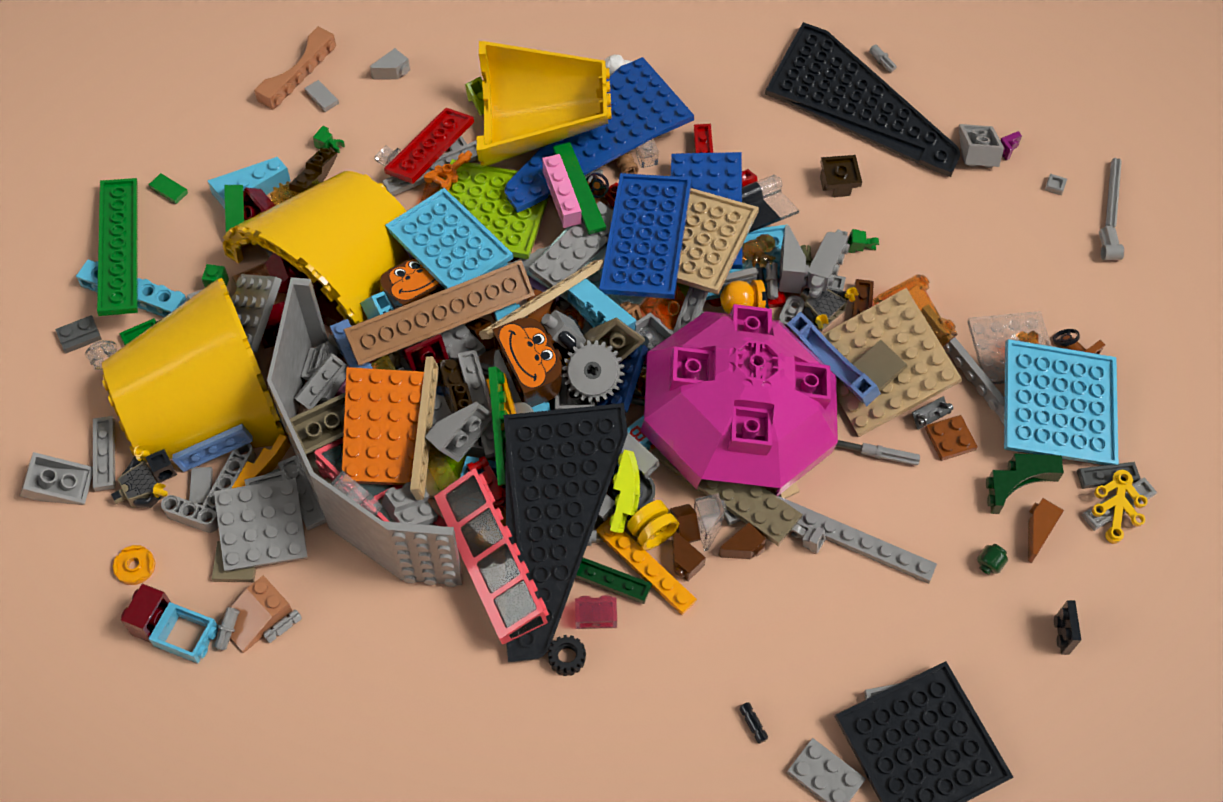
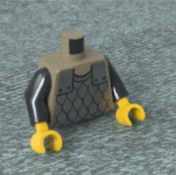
M851 287L847 291L827 289L819 297L814 298L809 295L810 289L805 288L801 293V297L806 300L803 313L820 331H823L845 311L847 300L849 299L850 302H854V296H858L859 293L855 287Z
M138 445L134 448L135 456L118 478L122 489L111 493L116 504L127 499L132 508H152L159 500L168 495V492L163 490L166 485L157 483L147 462L143 461V458L150 455L149 451L144 450L145 446Z

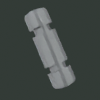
M297 610L291 611L288 617L285 616L274 624L272 629L269 628L263 633V636L269 643L274 641L277 635L280 636L291 628L293 623L296 624L302 619Z

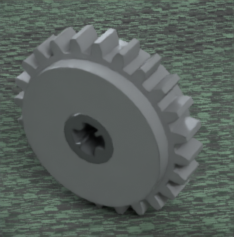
M587 340L586 346L581 342V348L578 349L574 346L575 352L573 354L568 352L571 358L564 360L568 363L567 366L562 367L563 370L567 371V373L563 374L564 378H568L565 385H571L569 391L575 390L574 396L576 397L581 394V400L583 401L586 397H588L589 402H592L593 398L600 402V397L607 400V394L613 396L612 390H619L617 383H623L619 379L620 376H625V373L620 372V369L625 368V366L619 364L623 359L621 357L616 358L618 351L616 350L612 353L613 347L610 345L606 348V342L599 345L598 340H595L594 344ZM591 367L598 369V372L596 371L597 375L589 374Z

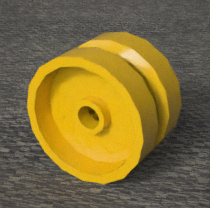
M655 500L643 506L627 523V528L633 536H638V543L644 550H651L661 545L679 527L678 520L673 514H668L669 509L661 500Z

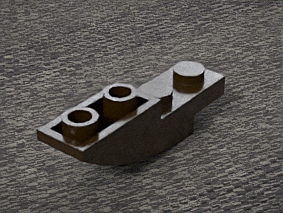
M321 148L306 162V169L289 183V190L301 193L323 182L336 160L337 152L331 151L328 148Z
M458 359L439 360L438 367L442 379L440 385L446 403L453 414L473 404L467 383H464Z

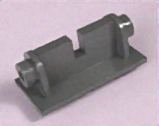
M944 396L913 411L912 415L917 429L950 414L953 410V405L946 403Z

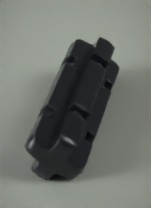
M749 702L742 704L739 710L745 716L744 719L751 732L755 733L754 737L757 743L765 742L768 739V735L765 730H762L763 726L756 713L753 712L751 704Z

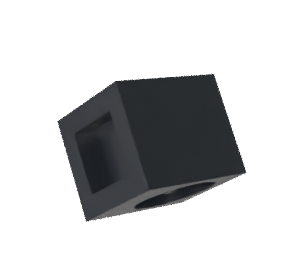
M165 449L145 457L158 483L177 475Z

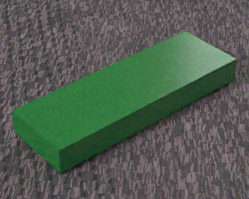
M224 185L226 232L230 228L244 222L243 185Z

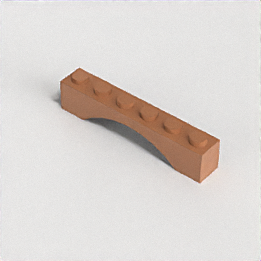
M318 26L308 36L306 51L299 62L283 74L265 79L254 90L257 101L272 110L280 105L298 84L302 83L304 78L335 49L334 34Z

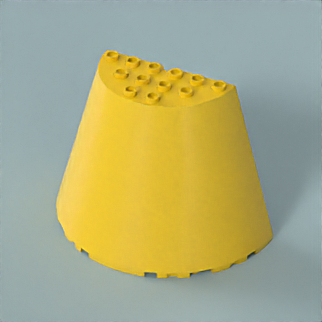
M343 171L230 228L223 236V250L226 256L238 264L243 260L242 248L249 243L259 244L263 248L277 254L299 271L306 274L313 283L318 281L323 286L320 290L330 302L335 299L338 303L337 311L344 317V320L348 319L351 326L368 320L360 303L379 293L381 276L390 268L410 258L404 247L389 233L385 226L407 211L386 190L382 183L373 181L367 174L362 175L353 171Z
M222 278L215 280L102 362L104 373L102 375L104 379L102 382L109 393V402L114 407L116 415L119 416L121 430L132 444L129 447L133 457L135 456L134 448L141 445L145 446L144 450L149 451L150 455L165 449L169 459H172L173 454L240 424H243L253 436V442H250L253 448L273 446L280 434L286 436Z

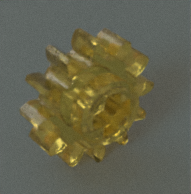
M289 181L286 182V185L279 183V188L273 187L274 192L270 193L271 200L275 205L299 194L289 190Z

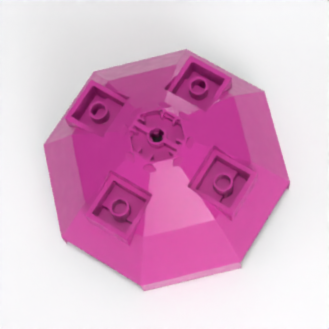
M734 304L730 314L705 311L647 352L644 364L647 365L644 421L640 431L696 490L701 479L774 487L778 488L775 493L778 497L828 457L838 443L836 375L830 370V365H825L780 320H772V309Z

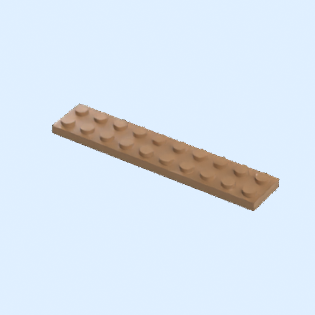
M519 260L345 328L343 331L359 366L532 297L535 294L522 260Z

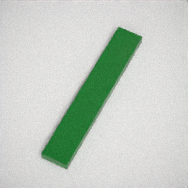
M571 143L553 146L554 154H560L579 203L581 218L588 234L605 231V222Z

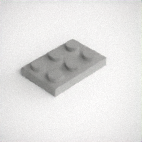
M814 738L811 739L787 771L789 776L823 802H850L866 780L865 777Z

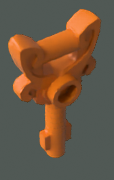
M471 151L462 152L452 165L435 166V170L424 175L425 182H435L442 189L445 188L448 191L452 183L458 182L456 170L462 164H467L471 160Z

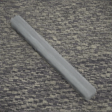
M1113 158L1111 161L1105 227L1113 226V228L1117 224L1122 163L1121 159Z

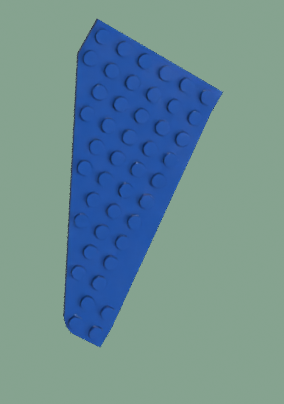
M643 57L622 65L610 76V79H607V81H610V92H607V94L611 93V106L608 107H611L612 114L608 124L541 147L507 182L505 186L506 198L517 213L548 198V195L551 193L543 174L542 158L555 155L553 146L570 142L584 175L649 140L694 121V114Z

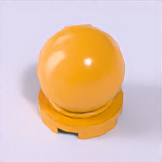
M740 280L730 282L723 288L720 294L721 306L728 314H730L734 304L765 308L766 300L762 301V292H765L763 281L752 280L751 284Z

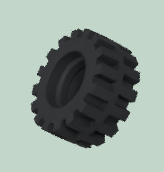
M563 635V638L559 636L556 641L553 640L548 652L551 668L556 670L559 675L563 673V676H567V674L572 676L574 672L578 673L580 668H583L586 660V650L580 639H575L572 635L570 637ZM569 648L575 651L576 657L571 662H562L558 654L561 650Z

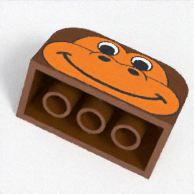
M412 257L390 268L381 276L379 293L384 291L393 308L396 309L445 290V288Z
M519 318L494 328V348L500 351L521 401L532 408L555 398L562 387V364L560 361L562 357L559 350L554 349L552 345L554 342L550 333L547 334L541 323L532 318Z

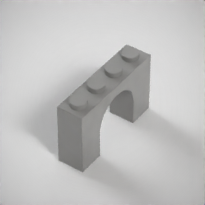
M628 433L621 453H623L624 449L633 451L639 473L647 479L660 466L659 460ZM607 494L598 514V517L604 522L616 510L615 501Z

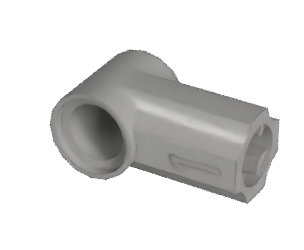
M1106 226L1100 229L1102 260H1122L1124 257V246L1119 244L1116 228Z

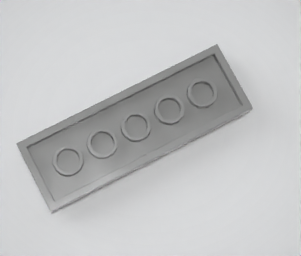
M599 201L597 206L605 222L606 230L589 235L581 218V224L570 228L529 267V272L551 288L584 267L607 245L613 210Z

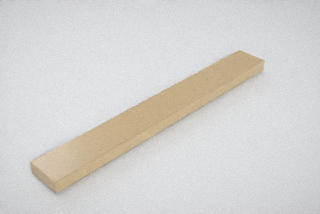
M600 259L590 262L480 331L481 339H491L494 328L519 318H524L603 268L604 260Z
M433 356L426 357L425 373L410 490L416 500H423L425 496L430 441L425 436L433 425L439 371Z

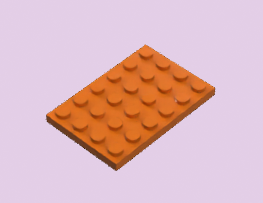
M346 368L341 483L404 485L407 482H411L425 372Z

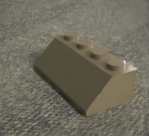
M345 393L289 419L306 455L343 437Z

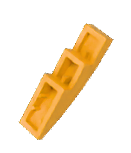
M280 434L271 450L263 448L254 464L247 461L232 488L246 486L245 479L262 476L273 471L290 447L287 436Z

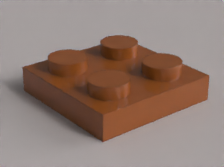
M962 415L928 424L925 427L941 461L976 451L978 447Z

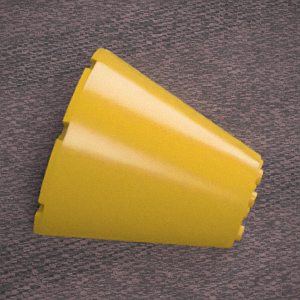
M479 41V60L483 76L484 135L477 136L476 150L479 161H482V167L604 126L612 118L611 107H608L611 106V93L607 94V92H610V81L606 80L610 79L609 68H606L604 60Z

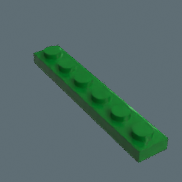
M494 366L488 367L497 481L498 486L506 488V436L503 415L508 414L504 410L506 393L502 387V384L505 383L504 373Z

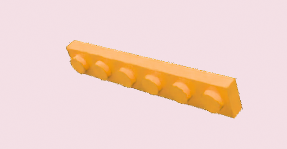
M609 517L596 529L597 534L645 581L652 583V587L683 615L697 599L625 531L623 533L610 531Z

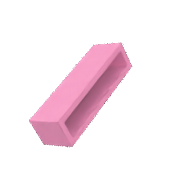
M560 154L542 158L543 174L563 228L581 224V209Z

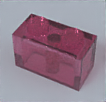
M603 595L600 598H591L590 596L575 598L576 629L617 628L616 597Z

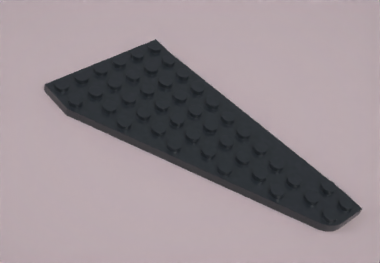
M804 22L802 23L766 88L765 95L784 101L926 168L951 177L960 158L958 146L830 32Z
M624 403L503 415L506 436V525L512 534L509 540L511 544L516 543L521 553L517 557L520 562H525L529 570L526 576L528 580L533 579L538 589L535 595L537 599L542 597L549 613L546 616L547 624L506 643L508 663L539 659L548 652L549 646H551L628 435ZM506 544L507 584L519 576L520 572ZM524 580L506 590V628H509L536 610ZM537 616L509 636L511 637L542 622L541 617Z

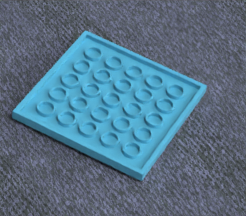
M1008 339L1005 342L1004 449L1030 454L1061 455L1062 459L1100 465H1119L1117 358Z

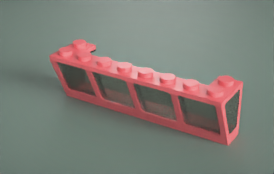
M476 468L472 469L435 495L434 498L447 526L454 527L457 548L498 638L503 645L547 624L546 616L549 613L542 597L537 599L535 595L538 589L533 579L528 580L526 576L529 570L525 562H520L517 557L521 553L516 543L511 544L509 540L512 534L508 526L503 527L500 521L504 518L500 509H495L492 504L495 502V499L483 474L478 475Z

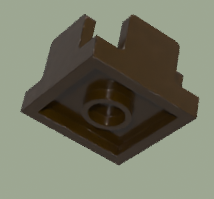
M856 155L821 157L822 170L820 180L823 191L834 189L833 197H846L851 195L852 188L862 186Z

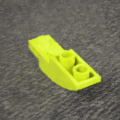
M625 449L618 459V464L620 465L618 473L616 472L613 477V489L619 490L620 494L616 497V510L612 514L609 524L611 526L610 531L617 533L624 532L628 515H634L637 512L640 497V477L637 460L633 451Z

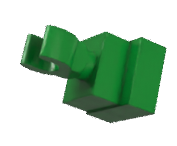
M322 126L313 136L314 146L318 149H329L331 147L335 152L340 153V148L337 146L345 147L344 141L333 139V135L329 133V128Z
M852 229L847 241L850 244L848 253H855V251L863 252L865 247L870 250H876V245H879V238H866V231Z

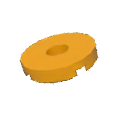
M131 545L122 549L118 556L116 555L112 567L115 576L120 582L127 585H137L150 578L156 563L153 554L144 546ZM139 561V565L136 568H129L131 562Z

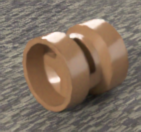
M625 153L617 158L616 163L621 169V173H638L639 168L634 163V158L630 153Z

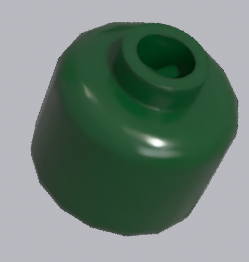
M997 544L986 545L977 557V561L981 565L979 569L988 575L990 573H1000L1008 562L1007 551Z

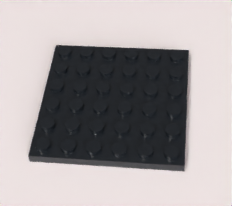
M947 661L834 716L880 802H967L1014 778Z

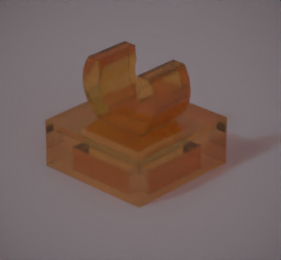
M1021 331L1016 334L1020 338L1018 341L1038 344V333L1035 331H1031L1028 334Z

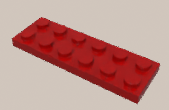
M445 108L384 168L385 174L414 184L474 123V117Z

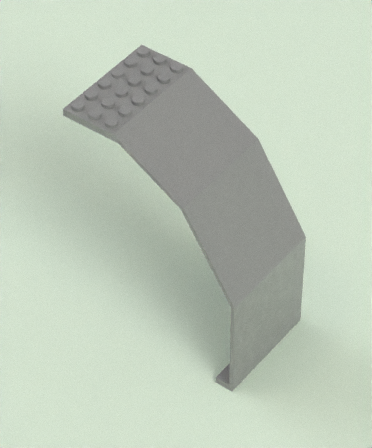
M291 278L267 382L288 439L322 510L329 529L400 580H404L407 583L424 582L427 585L439 583L449 587L462 585L463 575L454 527L382 521L313 472L289 419L298 415L300 402L294 397L305 384V379L301 377L309 349L310 347H318L322 343H326L328 338L311 279Z

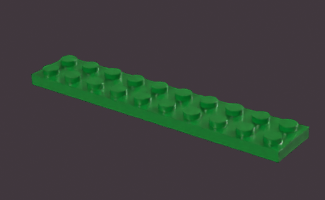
M137 178L100 180L98 316L138 313Z

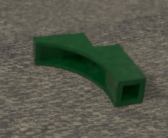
M1015 453L1012 459L1008 461V470H992L990 476L986 478V488L989 489L987 504L991 506V514H1000L1006 499L1014 491L1025 485L1043 481L1058 482L1064 474L1062 456Z

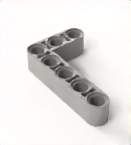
M248 443L232 451L203 505L174 495L164 497L161 507L166 516L173 521L204 532L211 533L216 531L219 527L216 505H214V491L231 489L246 462L254 463L256 454L252 445ZM212 518L211 521L205 522L207 519Z

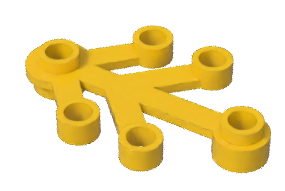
M1126 470L1116 471L1112 477L1113 481L1105 486H1098L1094 491L1097 498L1103 499L1107 496L1108 492L1117 488L1116 496L1102 504H1096L1092 508V514L1096 517H1101L1108 509L1115 506L1112 527L1105 533L1107 541L1112 544L1120 542L1124 537V532L1121 529L1123 509L1131 518L1134 526L1140 527L1145 523V516L1135 511L1126 499L1125 492L1127 491L1137 508L1145 507L1148 500L1144 495H1139L1133 487V477ZM1121 476L1124 477L1126 481H1122ZM1098 490H1102L1104 495H1101ZM1138 499H1141L1143 501V504H1140L1138 502ZM1096 508H1100L1102 512L1098 513ZM1136 517L1140 518L1141 523L1136 521ZM1113 531H1116L1119 536H1115Z

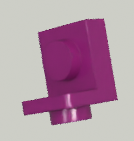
M1019 131L1002 137L1000 140L1004 147L1002 156L1005 160H1009L1013 150L1019 146L1022 138Z

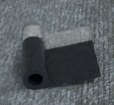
M772 175L742 187V203L759 207V212L748 233L799 213V209L781 192L783 184L780 177Z

